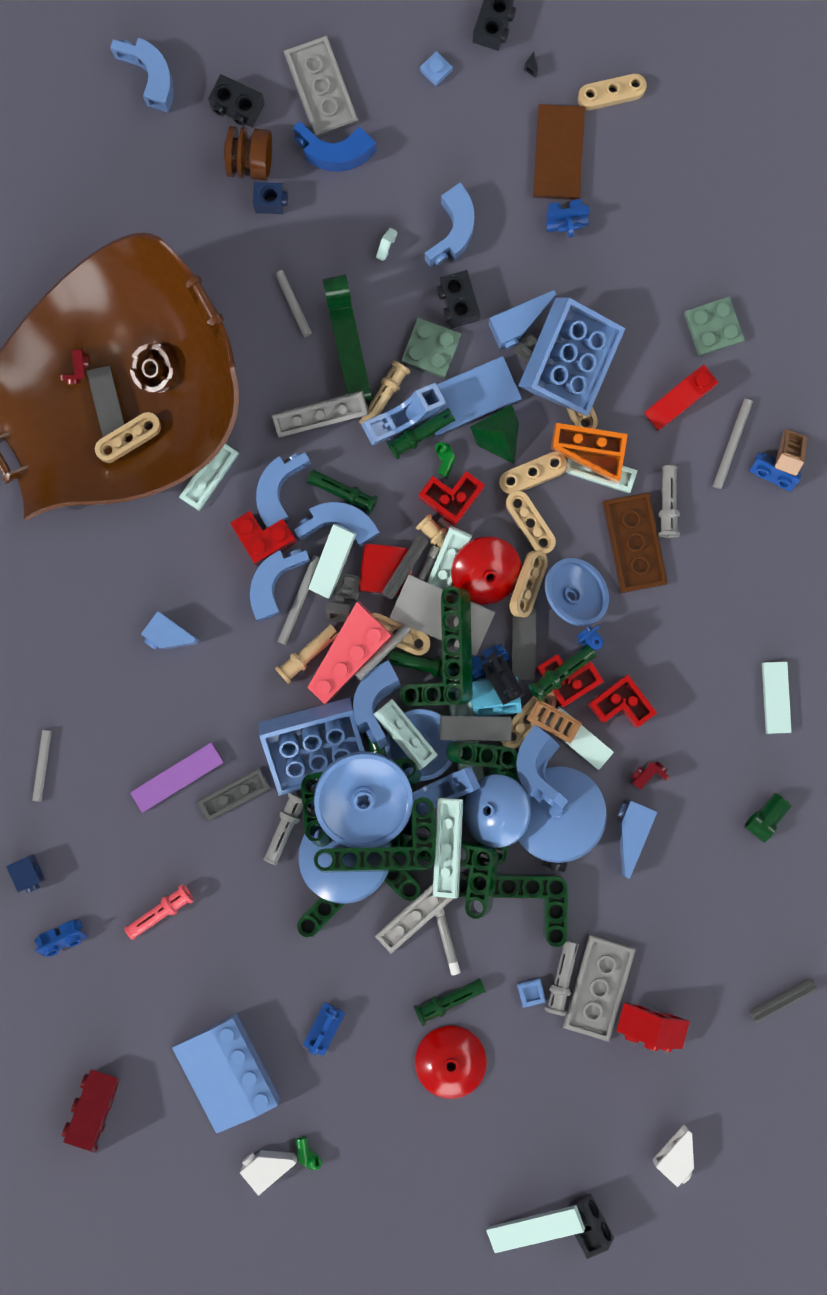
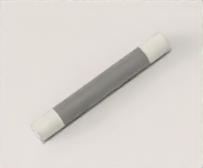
M432 545L417 578L424 581L427 580L441 550L440 548Z
M442 908L435 916L451 975H457L461 972L444 909Z

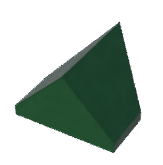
M509 405L470 426V429L479 447L514 464L519 422L513 406Z

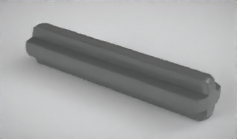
M421 536L416 537L383 589L382 594L389 599L394 598L427 546L428 541Z
M807 979L749 1011L750 1015L758 1023L814 993L817 990L816 985L811 979Z

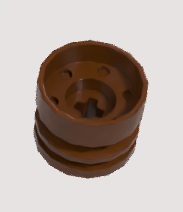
M229 126L224 144V162L227 177H235L237 171L238 177L244 178L247 168H250L252 179L268 181L272 162L271 130L254 128L252 137L249 139L246 127H241L238 134L236 126Z

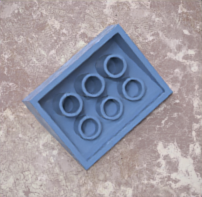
M555 298L518 386L537 396L588 416L626 328L571 298Z
M351 698L258 722L259 737L279 796L301 790V782L306 775L323 772L338 758L354 752H365L360 730L354 717Z
M237 1013L172 1047L216 1134L253 1119L278 1106L280 1096Z

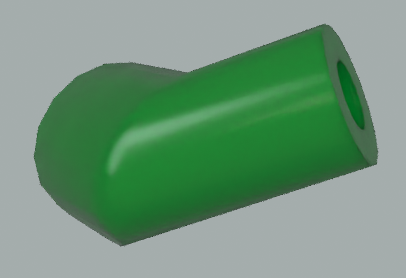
M439 442L435 446V451L442 464L437 474L448 478L456 457L449 444Z
M306 1136L297 1137L296 1149L299 1163L310 1170L320 1169L322 1160L317 1154L309 1150L308 1138Z

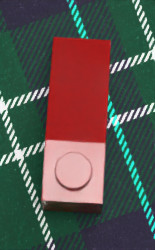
M702 365L645 411L644 414L657 431H660L713 390L719 382L708 368Z

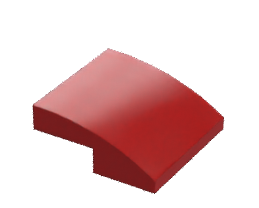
M364 544L359 591L382 594L383 589L409 549ZM403 582V584L401 585V587L399 588V590H398V592L396 593V595H399V594H400L401 589H402V587H403V585H404V582Z

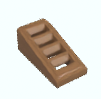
M785 429L775 468L792 475H797L804 464L807 437Z
M536 700L526 719L570 744L582 722L538 700ZM542 707L546 708L540 721L536 720ZM550 713H555L549 725H545ZM562 717L563 720L557 731L554 730L557 721ZM568 722H571V725L565 735L562 734Z

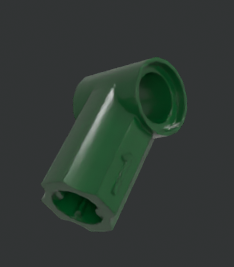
M774 793L760 811H756L747 820L744 827L764 843L775 833L776 825L792 805L782 796Z

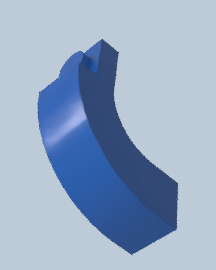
M300 121L293 127L294 140L304 149L305 159L323 170L334 172L351 170L365 163L377 152L376 142L361 127H358L347 139L338 143H327L320 140Z

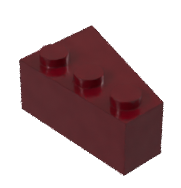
M90 1069L89 1074L85 1073L80 1085L83 1091L80 1098H75L71 1108V1112L74 1113L71 1122H66L62 1132V1137H65L63 1143L97 1153L98 1146L96 1144L101 1132L104 1131L106 1125L104 1123L109 1110H111L120 1079Z

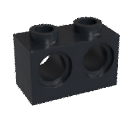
M514 0L483 1L473 31L472 43L499 51L501 42L506 43L509 29L506 27L508 21L513 22L517 8L513 7ZM501 8L504 11L496 12L494 9ZM494 29L497 32L494 34H490L487 32V30Z
M220 74L208 98L214 113L222 117L225 115L229 116L238 125H248L252 128L265 104L262 93ZM225 95L230 96L226 101L220 100ZM245 105L251 106L247 111L241 110Z
M464 270L440 277V286H437L439 299H444L446 308H443L446 322L451 321L452 328L479 321L480 311L468 271ZM451 285H457L461 290L457 293H452L448 288ZM457 307H464L467 313L458 315L454 310Z
M591 1193L571 1201L568 1207L577 1206L585 1227L583 1233L574 1235L586 1258H591L609 1250L614 1236Z

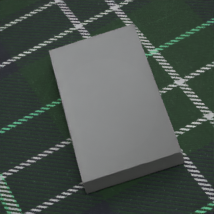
M327 35L284 50L286 61L310 126L317 138L359 123Z
M408 574L389 618L442 641L441 593L444 589ZM454 594L453 601L456 603L458 595ZM471 601L472 654L477 655L495 615V611ZM457 616L454 619L455 627L459 623V619ZM457 640L454 646L459 648V641Z
M589 934L563 1022V1028L607 1042L610 1041L635 955V948Z

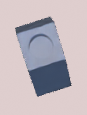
M157 611L141 633L146 638L144 642L155 650L157 647L170 649L195 645L200 641L159 611Z

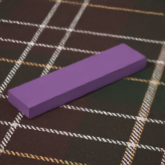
M211 742L133 790L130 794L141 812L144 813L223 764L224 761Z

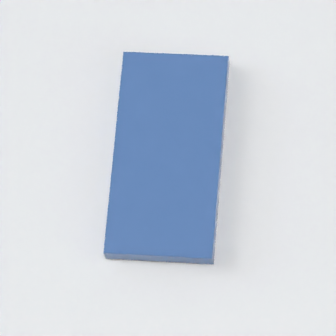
M503 356L437 384L446 404L431 418L449 408L452 413L451 415L454 416L456 421H453L434 434L436 437L521 401V395Z

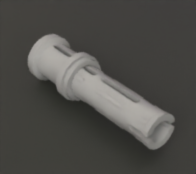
M665 465L662 467V510L659 512L661 532L658 533V536L661 538L680 537V532H678L680 512L677 510V466Z
M292 792L288 793L289 799L284 810L280 812L281 821L263 860L273 865L278 864L294 824L300 821L299 815L303 808L302 796Z
M567 940L563 945L556 979L549 989L551 991L549 1003L544 1009L549 1013L560 1016L566 1015L564 1008L567 996L571 994L569 984L579 943Z

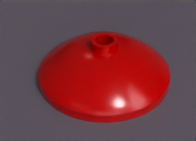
M493 536L475 538L460 548L455 555L451 566V579L455 587L464 588L469 592L472 602L479 605L494 604L505 599L515 589L522 568L521 561L516 550L507 541ZM488 574H493L491 579H486Z
M445 1025L435 1028L421 1040L416 1051L415 1069L420 1082L429 1092L441 1098L456 1099L470 1094L479 1086L486 1072L487 1059L481 1041L474 1033L461 1026ZM454 1062L456 1066L454 1069H448L447 1064Z

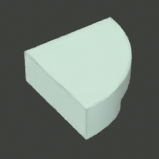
M389 228L382 237L376 258L382 261L386 259L389 254L390 245L396 239V230Z

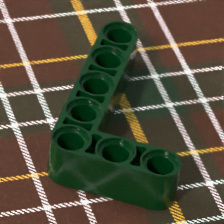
M346 274L322 279L346 392L350 394L363 390L365 401L372 400Z
M448 586L441 593L443 683L405 685L400 691V700L403 704L408 706L464 705L471 701L473 695L470 594L466 589ZM457 592L458 600L454 603L453 596ZM457 616L459 619V623L455 627L454 619ZM458 640L459 649L456 651L454 644ZM457 664L460 666V672L458 675H456L455 673V667ZM458 688L461 693L459 699L455 695ZM436 689L439 694L437 700L434 698V691ZM414 690L417 693V697L415 700L412 697Z
M458 741L450 743L447 747V758L453 763L486 767L485 776L505 775L516 780L518 754L513 748ZM461 749H463L462 757L460 756ZM490 807L487 808L488 815L491 814ZM508 846L495 848L499 854L498 865H501L507 859ZM486 852L481 854V860L489 863V855Z
M402 758L393 760L403 771L407 768H413L412 774L407 776L410 786L419 782L421 771L412 759ZM323 772L308 774L301 782L305 835L318 847L327 846L332 839L324 830L319 838H314L315 832L322 829L318 822L316 814L312 815L315 808V791L310 790L312 785L318 782Z
M421 797L413 803L411 811L412 847L320 849L314 856L315 867L324 873L428 870L435 862V820L432 801ZM418 804H426L429 807V813L425 816L419 815L416 812ZM419 828H426L430 833L429 839L424 841L418 839L416 835ZM425 852L430 856V863L428 865L418 863L417 855L419 853ZM372 853L380 855L382 860L380 865L371 866L367 860L368 856ZM395 853H402L406 857V863L402 866H397L393 863L392 856ZM323 854H328L332 858V863L328 867H321L318 864V859ZM346 854L356 856L357 863L354 866L347 867L344 865L343 857Z
M402 830L396 836V847H412V833ZM416 833L418 839L423 841L430 837V835ZM461 841V848L466 851V859H460V867L470 868L465 911L470 918L479 919L487 915L492 908L499 854L493 847ZM425 852L417 855L418 859L430 861V856ZM482 852H486L489 855V864L482 862ZM395 853L396 855L404 856L402 853ZM479 876L486 880V888H481L478 885L477 880ZM476 900L482 903V912L475 910L474 902Z
M392 856V861H393V863H394L395 865H397V866H402V865ZM399 871L398 877L391 879L386 876L384 880L405 901H414L420 895V884L408 871ZM405 884H414L416 892L413 895H406L403 892ZM320 897L298 921L297 930L299 934L306 938L313 937L344 904L330 902ZM328 902L332 907V911L328 914L322 913L319 910V904ZM307 919L312 920L315 924V929L306 931L302 926V922Z
M460 873V879L465 880L467 886L463 891H460L459 897H466L469 873ZM551 874L496 875L493 898L544 899V938L552 947L557 948L564 945L567 941L568 886L566 881L559 875ZM479 876L477 882L479 883L484 878ZM505 880H512L514 882L512 891L505 892L502 890L501 886ZM530 880L538 882V888L534 892L526 891V884ZM558 880L562 883L561 890L556 893L551 892L550 884ZM553 905H560L562 908L560 915L556 917L551 916L549 913L550 908ZM553 929H559L562 933L560 939L556 941L549 939V934Z

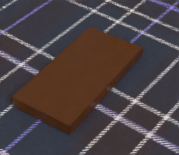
M539 104L533 198L580 199L585 107Z
M650 493L603 501L602 504L620 594L667 585L668 582Z

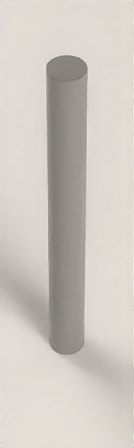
M743 400L713 484L714 488L722 489L750 412L752 400Z
M313 555L277 641L281 644H287L309 591L308 588L320 560V557Z

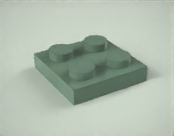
M730 296L684 312L699 357L745 341Z
M417 318L401 363L445 379L459 344L461 333Z

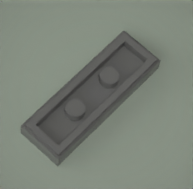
M110 366L87 370L103 437L124 425Z
M532 609L528 617H515L512 614L511 671L515 677L518 676V680H535L537 609Z
M440 716V740L511 741V717Z
M260 767L197 802L207 822L271 789V786Z

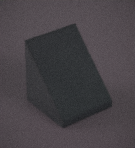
M533 52L525 63L524 71L536 78L538 69L535 53Z

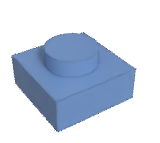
M437 51L420 66V72L436 87L453 70V67Z

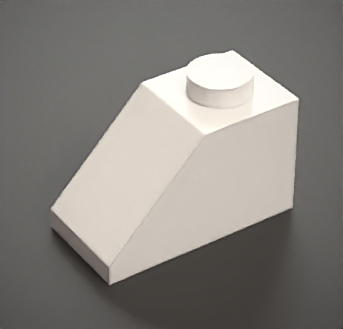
M685 1124L652 1159L656 1168L677 1187L690 1179L694 1169L692 1133Z
M260 1150L256 1155L254 1153L249 1154L242 1161L243 1166L240 1174L259 1196L296 1164L297 1155L290 1152Z

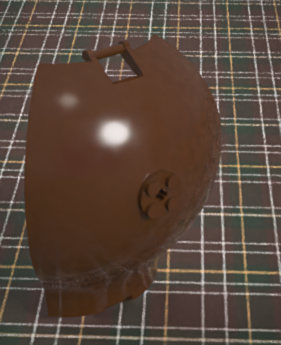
M151 233L130 234L108 243L89 255L46 293L23 319L0 350V443L4 440L8 443L21 467L11 471L0 452V471L3 474L2 480L5 484L18 479L23 497L24 519L30 520L43 512L64 506L126 502L167 490L190 478L209 464L223 448L234 428L239 406V386L232 348L223 325L224 318L222 314L217 312L201 284L202 279L200 276H195L175 251L156 235ZM82 348L83 354L88 355L89 368H85V379H81V383L66 384V380H61L60 375L74 373L72 349ZM110 366L124 424L146 412L155 414L161 423V430L158 435L111 463L103 462L95 453V445L103 436L87 375V370ZM152 423L146 425L147 430L153 427ZM133 436L126 437L125 441H132ZM108 448L105 454H111L112 448Z

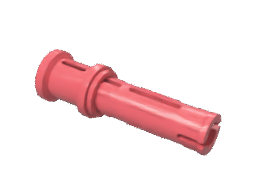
M181 884L178 886L179 889L169 896L165 895L162 897L160 904L130 925L124 927L129 938L134 940L167 915H175L179 908L187 903L191 904L194 902V898L188 888Z

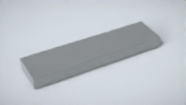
M362 390L272 414V419L278 438L365 416L369 412Z
M432 884L382 928L375 937L392 954L454 898L433 896Z

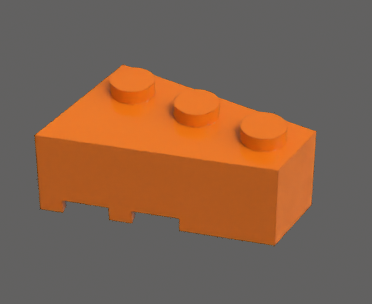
M556 423L553 430L551 450L564 455L614 483H618L621 478L628 434Z

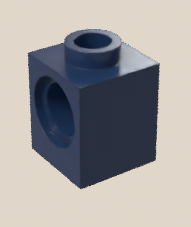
M254 182L253 207L255 213L283 214V207L288 205V192L284 191L282 183ZM269 195H275L277 197L272 202H268L265 200L266 197Z
M34 854L6 866L18 893L24 890L27 894L41 888L39 883L46 880Z

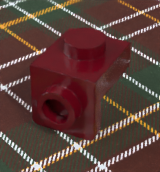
M82 348L72 349L74 373L60 375V379L66 380V384L81 383V379H85V368H89L88 355L83 354Z
M648 761L644 767L639 766L633 772L631 777L634 779L630 783L641 790L654 774L667 781L670 778L666 774L668 769L658 761L655 764Z

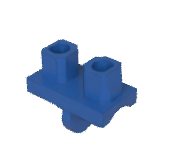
M581 199L572 200L569 202V208L561 209V205L558 202L550 203L546 216L547 232L566 231L568 238L574 237V230L582 229V227L589 225V206H584Z

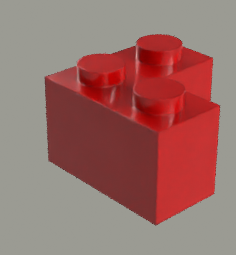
M466 471L451 490L432 476L419 493L418 499L456 527L483 492L485 484Z
M251 511L230 522L257 567L273 553L279 550L283 552L298 543L284 519H281L265 530H262Z
M557 654L535 669L542 678L547 670L553 671L563 661ZM590 661L562 682L561 688L558 690L554 689L552 693L559 706L563 708L604 681Z
M624 675L587 703L600 723H605L619 711H622L632 726L638 728L657 714L656 710L629 675Z
M624 1003L617 1032L624 1034L625 1039L635 1043L641 1041L645 1043L644 1047L649 1050L658 1051L661 1049L672 1052L673 1049H683L690 1021L671 1013L656 1012L638 1004Z

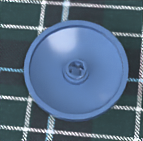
M354 752L335 760L320 776L314 793L315 813L320 826L334 841L350 848H375L388 843L406 826L413 806L412 789L404 771L390 758L374 752Z
M549 767L545 770L548 784L566 798L568 802L563 808L556 803L551 806L544 799L539 803L526 791L530 801L531 815L528 827L518 841L526 851L541 860L554 863L569 862L586 855L601 839L607 821L606 804L600 789L586 774L569 767Z
M323 829L317 830L314 838H319L323 834ZM305 834L303 836L299 849L300 872L307 886L325 900L341 904L360 901L375 892L388 875L389 871L321 872L317 870L314 864V856L320 849L350 847L341 845L331 839L327 846L318 847ZM389 841L378 847H392V842ZM372 853L367 858L371 866H378L382 861L377 853ZM323 854L318 859V864L321 867H328L332 863V858L328 854ZM346 854L343 857V863L347 867H352L357 863V858L353 854Z

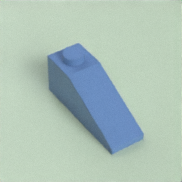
M555 290L489 319V327L499 349L505 347L506 349H511L519 345V341L523 339L554 302Z
M627 800L626 804H621L617 814L620 817L618 824L622 875L629 879L657 815L656 811L630 800Z

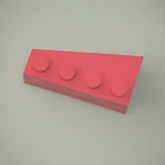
M356 602L307 688L324 704L329 703L393 634L361 602Z

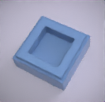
M540 977L517 983L523 1008L546 1002Z

